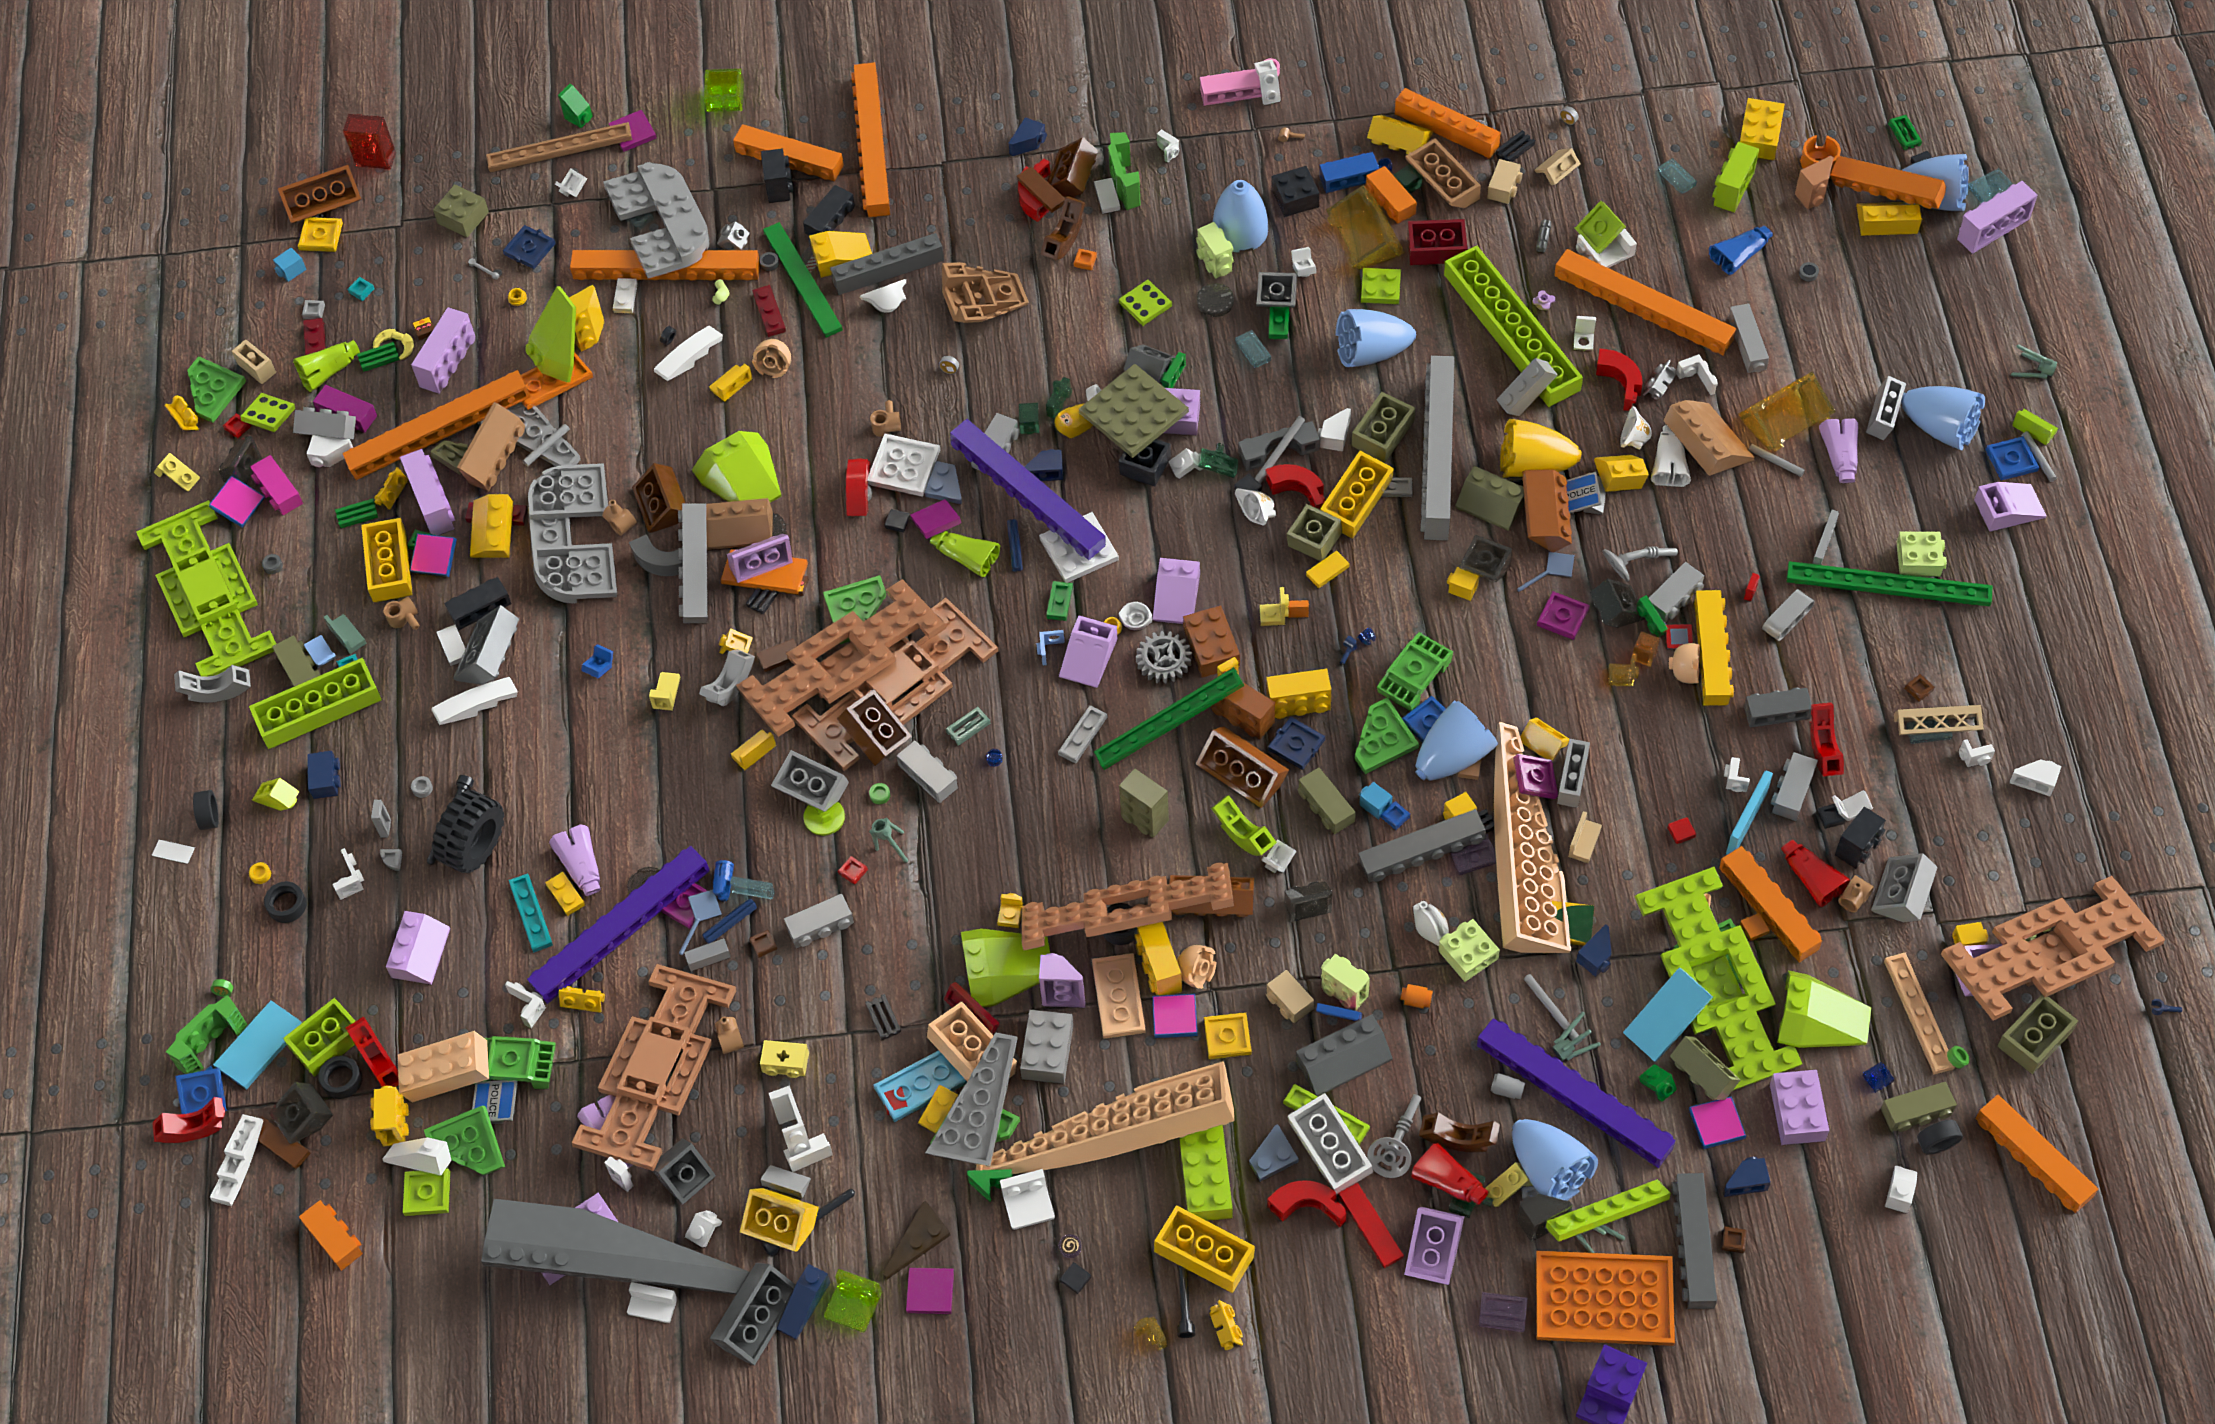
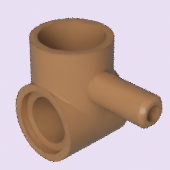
M891 400L885 402L886 411L876 410L870 416L872 431L876 436L883 437L884 434L901 431L899 412H893V402Z
M615 500L609 501V505L603 512V518L610 523L617 534L622 536L637 524L636 519L627 509H622Z
M409 597L399 602L391 601L385 605L383 611L391 627L401 628L408 622L413 630L419 628L420 625L414 618L418 611Z
M1855 875L1839 898L1840 905L1849 912H1857L1871 895L1874 886Z
M722 1017L715 1023L723 1054L744 1048L734 1017Z

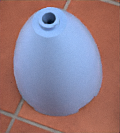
M1966 154L1937 156L1902 169V171L1944 180L1946 193L1938 210H1965L1966 203L1962 202L1963 199H1966V195H1968V167L1964 165V160H1967Z
M1237 180L1231 183L1218 199L1214 210L1213 222H1215L1218 228L1223 230L1225 239L1232 243L1234 249L1232 252H1239L1240 250L1250 248L1256 249L1265 241L1268 235V218L1264 203L1254 187L1246 181Z
M1347 309L1339 314L1336 324V336H1339L1340 345L1337 352L1345 367L1374 364L1391 358L1409 347L1416 339V331L1405 321L1383 312Z
M1929 386L1912 389L1907 393H1903L1901 404L1908 417L1923 431L1949 446L1963 450V445H1969L1978 429L1981 414L1980 408L1983 409L1985 406V396L1978 392L1957 387Z
M1454 700L1443 711L1422 743L1415 765L1417 768L1415 772L1422 780L1428 779L1431 781L1458 773L1475 764L1498 745L1497 740L1489 729L1485 730L1484 725L1477 719L1478 717L1459 701L1456 702Z
M1529 1119L1518 1120L1512 1126L1513 1145L1520 1165L1531 1184L1547 1203H1553L1557 1206L1567 1202L1580 1192L1578 1188L1584 1183L1586 1178L1591 1179L1598 1166L1597 1157L1569 1134L1549 1124Z

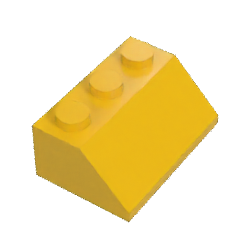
M1378 115L1372 118L1367 138L1372 139L1371 142L1374 144L1382 145V143L1389 145L1388 148L1399 151L1401 148L1406 150V154H1410L1428 143L1433 131L1391 117Z
M1890 202L1859 203L1856 205L1861 236L1918 234L1922 221L1919 204Z
M593 285L569 297L576 307L575 344L581 352L598 343L604 324V318Z
M488 494L474 500L470 546L471 558L510 557L513 501L508 494Z
M764 1188L750 1189L740 1233L796 1252L814 1229L819 1207Z

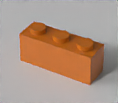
M1385 166L1366 176L1365 188L1367 192L1375 197L1378 205L1382 206L1387 211L1388 216L1391 219L1393 218L1397 224L1416 214L1417 202Z
M319 1200L302 1213L299 1218L342 1271L363 1254L359 1249L362 1244L354 1234L351 1237L346 1231L349 1228L342 1219L339 1221L335 1219L334 1216L337 1213L331 1205L325 1206Z

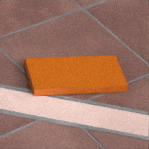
M575 352L570 382H564L545 375L535 367L521 374L531 395L530 398L522 401V404L529 410L533 406H537L593 378V373Z
M792 557L793 563L737 583L727 559L721 583L799 594L808 562L807 559Z

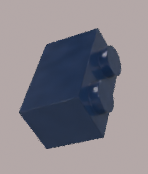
M332 751L307 754L308 790L313 799L338 796V788L341 787L340 777L337 775V770H340L339 758H335Z

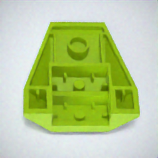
M560 286L556 287L533 328L528 344H526V353L541 373L564 382H570L574 367L576 307Z
M738 431L707 448L692 469L693 474L704 487L727 502L768 498L771 503L782 497L768 445L759 433Z
M989 929L961 932L971 997L983 1008L995 1006L1040 983L1041 955L1050 954L1047 937H1045V946L1023 950L1021 933Z
M1788 970L1785 986L1787 995L1784 1016L1780 1023L1777 1043L1798 1048L1867 1044L1871 1016L1870 1006L1810 975Z

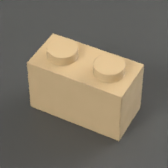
M1499 159L1488 186L1487 199L1509 204L1511 197L1514 198L1516 195V184H1520L1523 173L1520 172V164Z
M244 340L232 350L237 364L261 384L276 373L271 360L249 341Z
M1287 970L1267 984L1266 996L1272 1004L1276 1003L1284 1018L1290 1019L1293 1023H1296L1314 1009V999Z

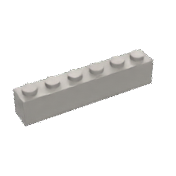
M682 504V510H678V522H682V529H678L679 541H683V548H679V560H683V567H679V579H683V586H679V598H683V605H679V617H683V623H707L706 504Z

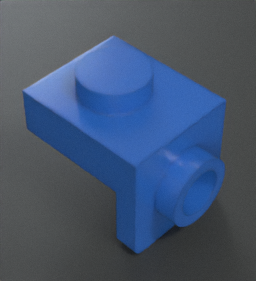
M597 644L594 646L593 656L582 664L581 671L600 678L612 668L613 651Z

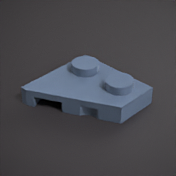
M936 461L925 490V497L938 500L946 499L948 502L962 504L955 465Z
M1277 1124L1251 1157L1249 1164L1261 1182L1298 1163L1299 1159Z

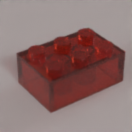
M348 114L343 133L355 165L358 167L391 169L396 150L384 117Z

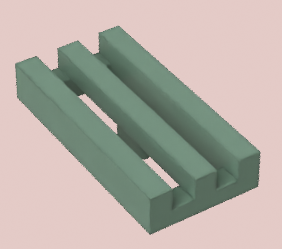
M976 707L945 730L959 746L991 723L982 710ZM978 714L980 715V716H978L976 719H974L973 721H970L972 718H974V717L977 716ZM964 725L963 728L954 733L955 730Z

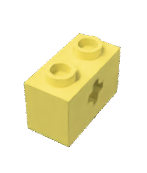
M764 1040L760 1060L762 1072L770 1076L783 1074L791 1078L805 1076L809 1056L807 1044Z

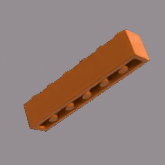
M1404 88L1395 100V115L1418 126L1432 130L1433 133L1490 159L1499 148L1501 132L1409 89Z
M742 124L733 139L735 152L754 157L758 160H762L761 151L783 148L784 156L788 155L791 170H798L825 180L835 181L844 166L842 153Z
M1838 156L1830 174L1833 183L1838 187L1844 188L1845 186L1857 192H1869L1874 196L1882 195L1891 200L1899 199L1908 204L1922 205L1928 209H1939L1946 193L1944 180L1843 156Z
M1741 846L1721 859L1719 869L1756 913L1761 914L1767 926L1799 963L1820 949L1822 940L1818 931L1810 927L1806 917L1798 913L1794 908L1793 902L1781 893L1778 884L1770 880L1766 870L1758 866L1749 851H1746Z
M1996 1095L1979 1110L1976 1120L1980 1127L1988 1130L1998 1144L2005 1146L2015 1160L2022 1162L2032 1176L2041 1180L2050 1193H2054L2061 1199L2062 1204L2067 1209H2071L2076 1213L2095 1196L2098 1188L2002 1097Z

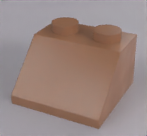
M1832 156L1800 170L1795 195L1807 209L1814 206L1817 207L1824 201L1833 162Z

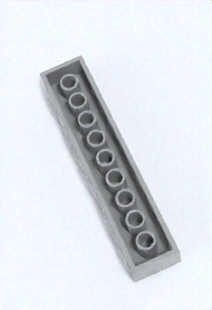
M1431 356V363H1427L1425 380L1422 516L1420 531L1424 532L1425 540H1448L1451 498L1454 356Z

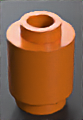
M1408 984L1407 988H1402L1400 1000H1404V1005L1422 1009L1424 1007L1430 1008L1433 991L1428 990L1427 987Z

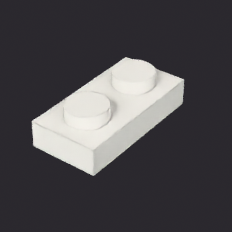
M618 278L613 304L614 313H633L638 284L637 279Z
M610 1156L604 1162L612 1180L628 1192L633 1187L630 1179L632 1175L627 1171L628 1167L622 1160L618 1159L616 1161Z

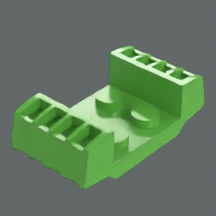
M1110 133L1111 144L1108 146L1111 178L1118 199L1123 202L1126 210H1130L1141 204L1139 172L1126 174L1125 167L1131 166L1130 141L1126 133Z
M1419 632L1389 667L1377 686L1378 693L1386 698L1388 697V699L1411 712L1420 704L1421 694L1439 671L1443 673L1449 666L1453 651Z
M227 995L217 1003L209 1004L176 1034V1040L166 1053L181 1072L185 1074L200 1072L204 1067L196 1055L202 1052L214 1038L220 1036L226 1027L239 1036L247 1027V1023Z
M496 1036L484 1038L487 1040L489 1079L484 1081L531 1082L534 1089H549L556 1048L555 1042L540 1041L533 1038Z

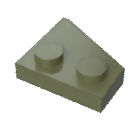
M444 440L430 451L431 457L460 475L461 472L457 466L467 451L468 445Z

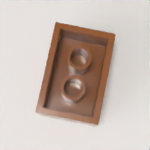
M1221 605L1183 616V629L1202 678L1217 674V666L1234 657L1238 661V667H1240V653Z
M1245 683L1244 687L1211 706L1212 711L1216 715H1222L1232 725L1241 727L1248 735L1255 736L1260 740L1275 723V702Z

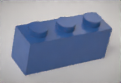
M1373 152L1363 153L1358 156L1320 164L1319 177L1325 192L1329 193L1366 184V176L1378 170L1379 166Z

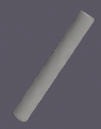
M566 424L562 425L523 460V463L529 466L569 431L570 428Z
M2028 431L2024 432L2021 436H2024L2032 454L2050 482L2057 479L2056 475Z
M1751 444L1749 448L1750 452L1800 477L1805 472L1804 469L1754 444Z

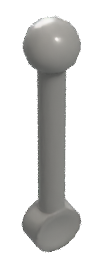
M475 259L468 261L471 267L475 266L491 275L493 279L499 278L497 272L493 273L479 265Z

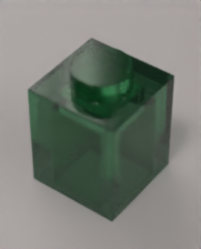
M1410 163L1393 175L1409 194L1421 187L1422 175Z
M1038 403L1019 404L1020 434L1040 433Z

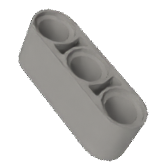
M1797 589L1766 620L1762 630L1776 640H1782L1811 610L1815 601Z

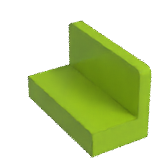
M2026 409L2019 410L2016 413L2012 424L2013 427L2022 432L2028 431L2032 438L2044 445L2049 443L2058 430L2057 427Z

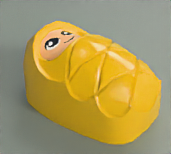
M1084 403L1068 407L1055 417L1054 424L1060 433L1073 438L1093 426L1079 414V408Z

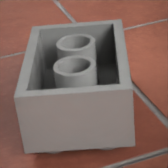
M1029 1010L1020 1067L1022 1079L1065 1084L1073 1031L1072 1014Z

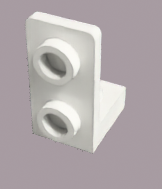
M1273 60L1254 63L1260 80L1263 104L1280 102L1278 74Z
M1700 355L1678 362L1676 374L1679 379L1691 377L1697 373L1710 395L1715 394L1716 386L1718 385L1717 379L1710 373L1707 362L1703 361Z
M345 848L341 852L352 875L341 878L333 884L340 900L364 890L361 884L364 881L359 869L355 871L353 866L357 863L352 853L347 854Z
M507 981L505 986L508 992L529 1003L523 1007L520 1016L524 1025L532 1028L546 1009L543 998L536 992L530 993L517 982L513 984Z

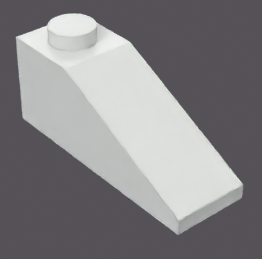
M427 1137L393 1144L384 1156L383 1162L442 1175L451 1162L447 1142Z

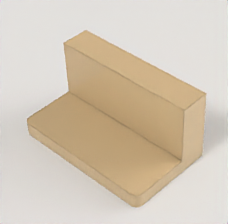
M1572 148L1558 150L1537 167L1535 172L1545 173L1550 184L1555 185L1579 166L1580 162Z
M1583 811L1570 845L1568 857L1589 863L1602 825L1586 820L1587 812Z

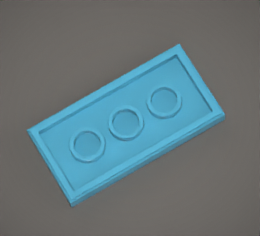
M1767 770L1764 771L1730 836L1726 851L1727 855L1739 848L1768 793L1773 773Z
M1678 968L1623 1033L1654 1062H1657L1713 996L1682 968Z
M270 1001L213 1065L215 1068H220V1072L247 1090L287 1045L283 1038L302 1022L273 1001Z
M938 1050L874 1084V1089L883 1104H885L884 1106L887 1107L893 1121L896 1122L928 1105L939 1084L954 1091L967 1084V1081ZM900 1087H902L905 1097L897 1095L896 1092ZM894 1090L895 1097L900 1101L906 1100L908 1106L893 1110L884 1092Z

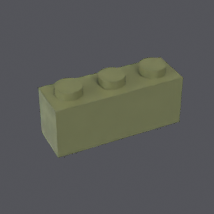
M294 635L272 646L294 687L320 676L318 669L314 671L312 668L315 664L310 655L305 656L304 652L307 650L302 641L297 642Z
M1319 767L1299 779V795L1303 799H1307L1311 810L1315 814H1319L1326 829H1331L1336 834L1355 822V811Z
M1685 1036L1670 1055L1675 1061V1066L1682 1071H1686L1690 1075V1080L1698 1086L1701 1085L1706 1090L1705 1094L1712 1100H1726L1740 1082V1079L1695 1037Z
M1945 1081L1886 1099L1882 1104L1881 1111L1891 1132L1897 1130L1903 1132L1916 1124L1922 1126L1939 1117L1940 1119L1950 1117L1957 1104Z

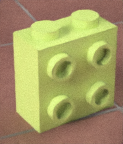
M1215 222L1197 229L1198 237L1196 242L1198 249L1196 252L1199 259H1203L1207 271L1212 273L1215 279L1232 272V263L1234 262L1232 251L1234 249L1232 243L1225 239L1223 230L1218 228Z
M1899 533L1896 542L1899 573L1909 576L1940 577L1942 570L1946 569L1947 559L1943 557L1945 542L1941 540V533Z
M1472 919L1468 923H1461L1453 933L1445 934L1440 939L1438 951L1466 982L1498 960L1500 949Z
M1336 954L1331 959L1325 960L1321 967V988L1327 995L1336 997L1344 1007L1356 1011L1369 995L1370 978L1368 974L1362 969H1356L1345 957H1339Z

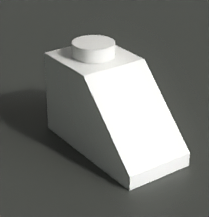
M1347 408L1324 421L1323 428L1318 430L1320 448L1337 451L1344 450L1351 409Z
M313 435L307 456L311 465L331 467L343 460L344 456L342 453L353 448L350 439Z
M2040 759L2015 769L2010 783L2051 796L2061 766L2052 761Z
M1899 1166L1894 1167L1885 1207L1904 1213L1908 1212L1917 1182L1916 1171Z

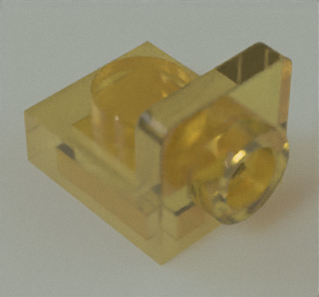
M1631 659L1630 664H1609L1608 685L1633 686L1634 678L1638 679L1639 667L1635 666V659Z
M1154 1316L1142 1318L1136 1323L1134 1331L1137 1337L1147 1333L1151 1344H1156L1159 1350L1167 1347V1340Z

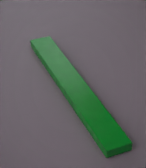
M780 222L764 228V235L824 336L827 338L843 331L842 325Z
M1233 667L1095 750L1094 754L1101 767L1105 770L1245 685Z

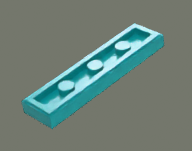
M527 873L508 880L533 953L553 946L529 874Z

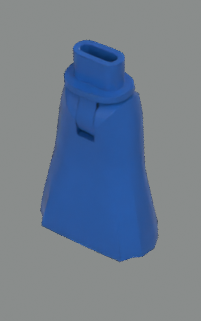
M1763 225L1760 228L1755 227L1738 236L1713 244L1709 247L1710 259L1716 265L1722 264V270L1728 275L1734 274L1750 257L1768 243V239L1773 236V233Z

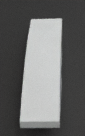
M707 326L668 354L654 368V372L667 381L693 368L697 359L707 355L711 346L721 342L723 335L711 326Z
M510 677L451 697L432 707V712L439 725L477 716L480 710L496 707L498 701L517 697L518 691Z
M242 1115L224 1150L226 1157L217 1173L219 1180L210 1196L213 1202L229 1206L233 1205L250 1166L261 1132L262 1119Z

